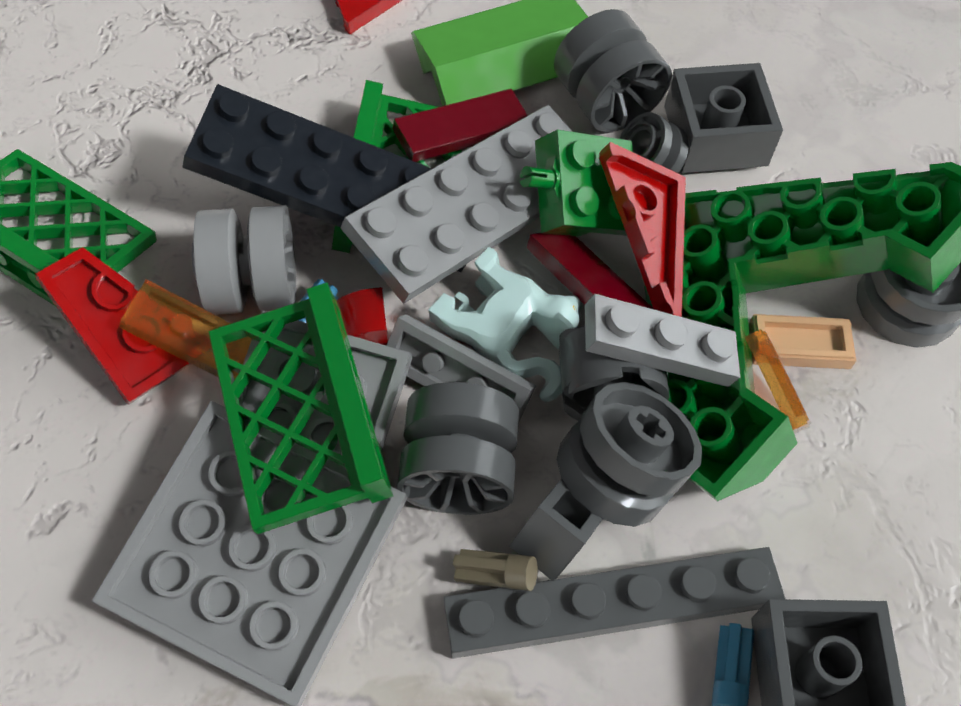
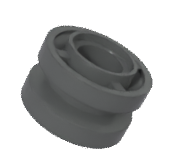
M653 112L640 114L631 120L619 138L632 141L633 153L676 173L681 170L688 155L689 141L685 131Z

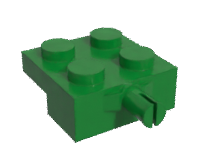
M559 129L535 140L537 168L525 166L520 173V178L525 179L521 180L520 183L526 188H538L541 233L578 237L588 233L627 236L599 160V152L609 142L633 152L632 141Z

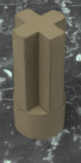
M461 549L459 555L455 554L452 564L456 568L453 577L456 582L532 591L534 589L538 574L537 560L534 556Z

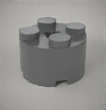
M585 326L567 329L559 335L563 406L565 412L571 418L579 421L582 418L583 411L594 396L606 385L626 382L644 386L668 400L669 388L666 371L587 352Z

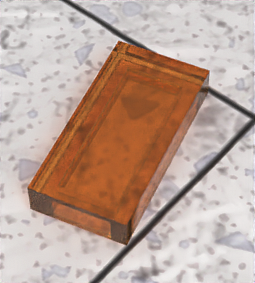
M760 329L745 336L780 411L789 417L794 434L809 428L811 421L766 331Z

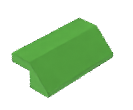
M521 0L412 31L411 34L423 74L432 72L441 104L445 106L507 89L515 91L558 78L554 71V58L557 49L566 35L581 21L588 18V16L576 0Z

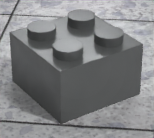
M761 63L678 68L673 70L664 108L668 122L682 128L688 137L689 149L686 161L681 168L682 173L769 166L783 133V128Z
M769 599L751 618L752 629L754 630V647L761 706H906L887 601Z

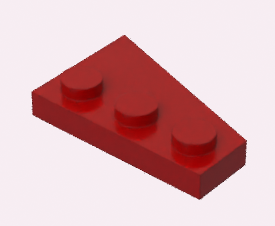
M83 247L36 273L37 281L128 405L213 351L210 340L203 335H197L178 321L179 318L148 299L134 288L135 285Z

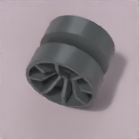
M617 9L604 10L581 21L563 39L554 58V71L571 96L577 99L579 107L597 130L603 132L625 129L628 123L638 115L651 112L667 93L672 80V71L668 63L656 48L647 42L646 36L626 12Z
M464 382L437 383L422 387L413 392L407 401L403 434L407 445L401 452L397 490L406 493V501L435 512L463 515L486 514L509 506L514 499L516 461L511 453L517 447L519 408L515 401L496 389Z

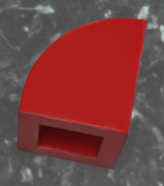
M382 287L358 290L336 300L347 335L387 345L388 339Z

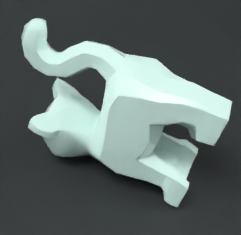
M488 247L475 260L476 267L482 273L475 282V285L487 298L477 310H474L469 306V298L461 292H458L454 298L443 293L428 309L430 321L451 338L471 345L476 353L522 378H529L535 375L543 376L546 382L539 397L544 402L552 401L562 393L560 366L553 360L541 357L518 361L511 353L531 326H536L559 350V335L567 329L578 328L579 315L583 307L582 302L574 295L547 294L530 278L504 269L499 265L498 253L493 248Z

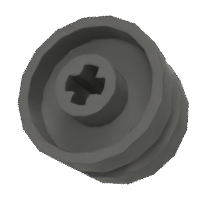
M961 262L933 293L889 269L863 274L857 284L856 297L863 318L878 334L896 344L915 348L939 344L949 338L961 325Z
M620 382L606 385L594 396L583 411L582 418L570 429L560 443L557 463L561 478L573 497L591 513L613 524L635 527L651 522L672 498L674 493L684 485L701 465L702 446L696 430L682 411L665 397L644 386Z

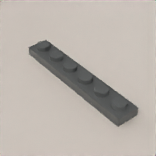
M770 547L555 579L554 581L536 582L532 591L497 588L444 596V608L452 659L754 611L759 610L769 599H785V595Z

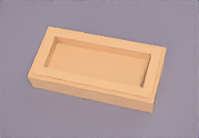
M753 314L749 322L753 365L851 369L856 363L850 319Z

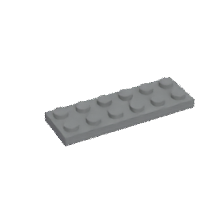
M548 104L346 216L341 229L404 304L480 256L488 247L493 248L540 218L538 188H526L521 185L520 181L525 179L520 178L521 170L525 166L537 168L535 140L557 129L572 130Z

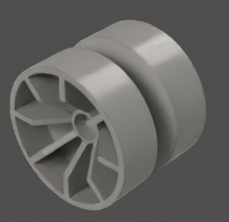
M286 205L252 207L248 218L247 236H243L240 220L233 208L199 210L197 212L192 243V267L200 300L207 315L243 313L247 301L248 285L252 286L255 302L261 312L262 310L272 311L296 303L294 243L290 216Z

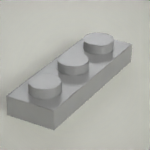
M594 294L585 304V344L587 352L727 387L740 378L735 331Z
M407 314L397 318L386 345L411 353L413 358L407 377L423 386L445 382H464L496 389L515 401L519 408V421L536 387L535 384Z

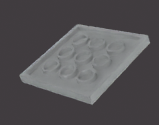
M210 401L92 599V602L291 706H301L407 500L406 493L391 487L394 497L376 503H371L369 498L257 535L251 526L226 408L214 401ZM243 418L246 429L250 421ZM262 427L250 445L251 456L268 463L283 437ZM294 443L279 470L302 480L317 453ZM328 459L312 486L325 493H330L351 485L346 468ZM254 467L256 478L258 479L262 471ZM274 477L261 497L264 513L267 514L285 508L296 488ZM307 494L306 497H305V499H304L303 501H306V500H309V499H312V498H315V497H313V496Z

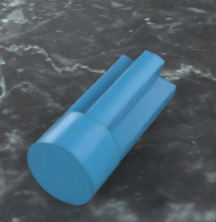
M729 623V626L720 625L711 706H748L754 642L753 629L742 628V625L737 623Z

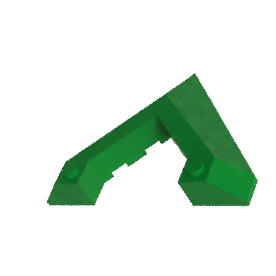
M953 162L929 164L930 171L896 175V168L853 173V180L822 183L821 177L742 186L736 187V190L717 192V190L685 193L682 317L735 331L740 378L728 387L666 371L669 388L668 401L682 411L696 430L702 446L701 465L691 475L690 481L713 499L720 501L762 483L798 444L789 417L755 394L746 293L888 269L933 293L961 262L960 165ZM644 285L646 301L652 306L646 286Z

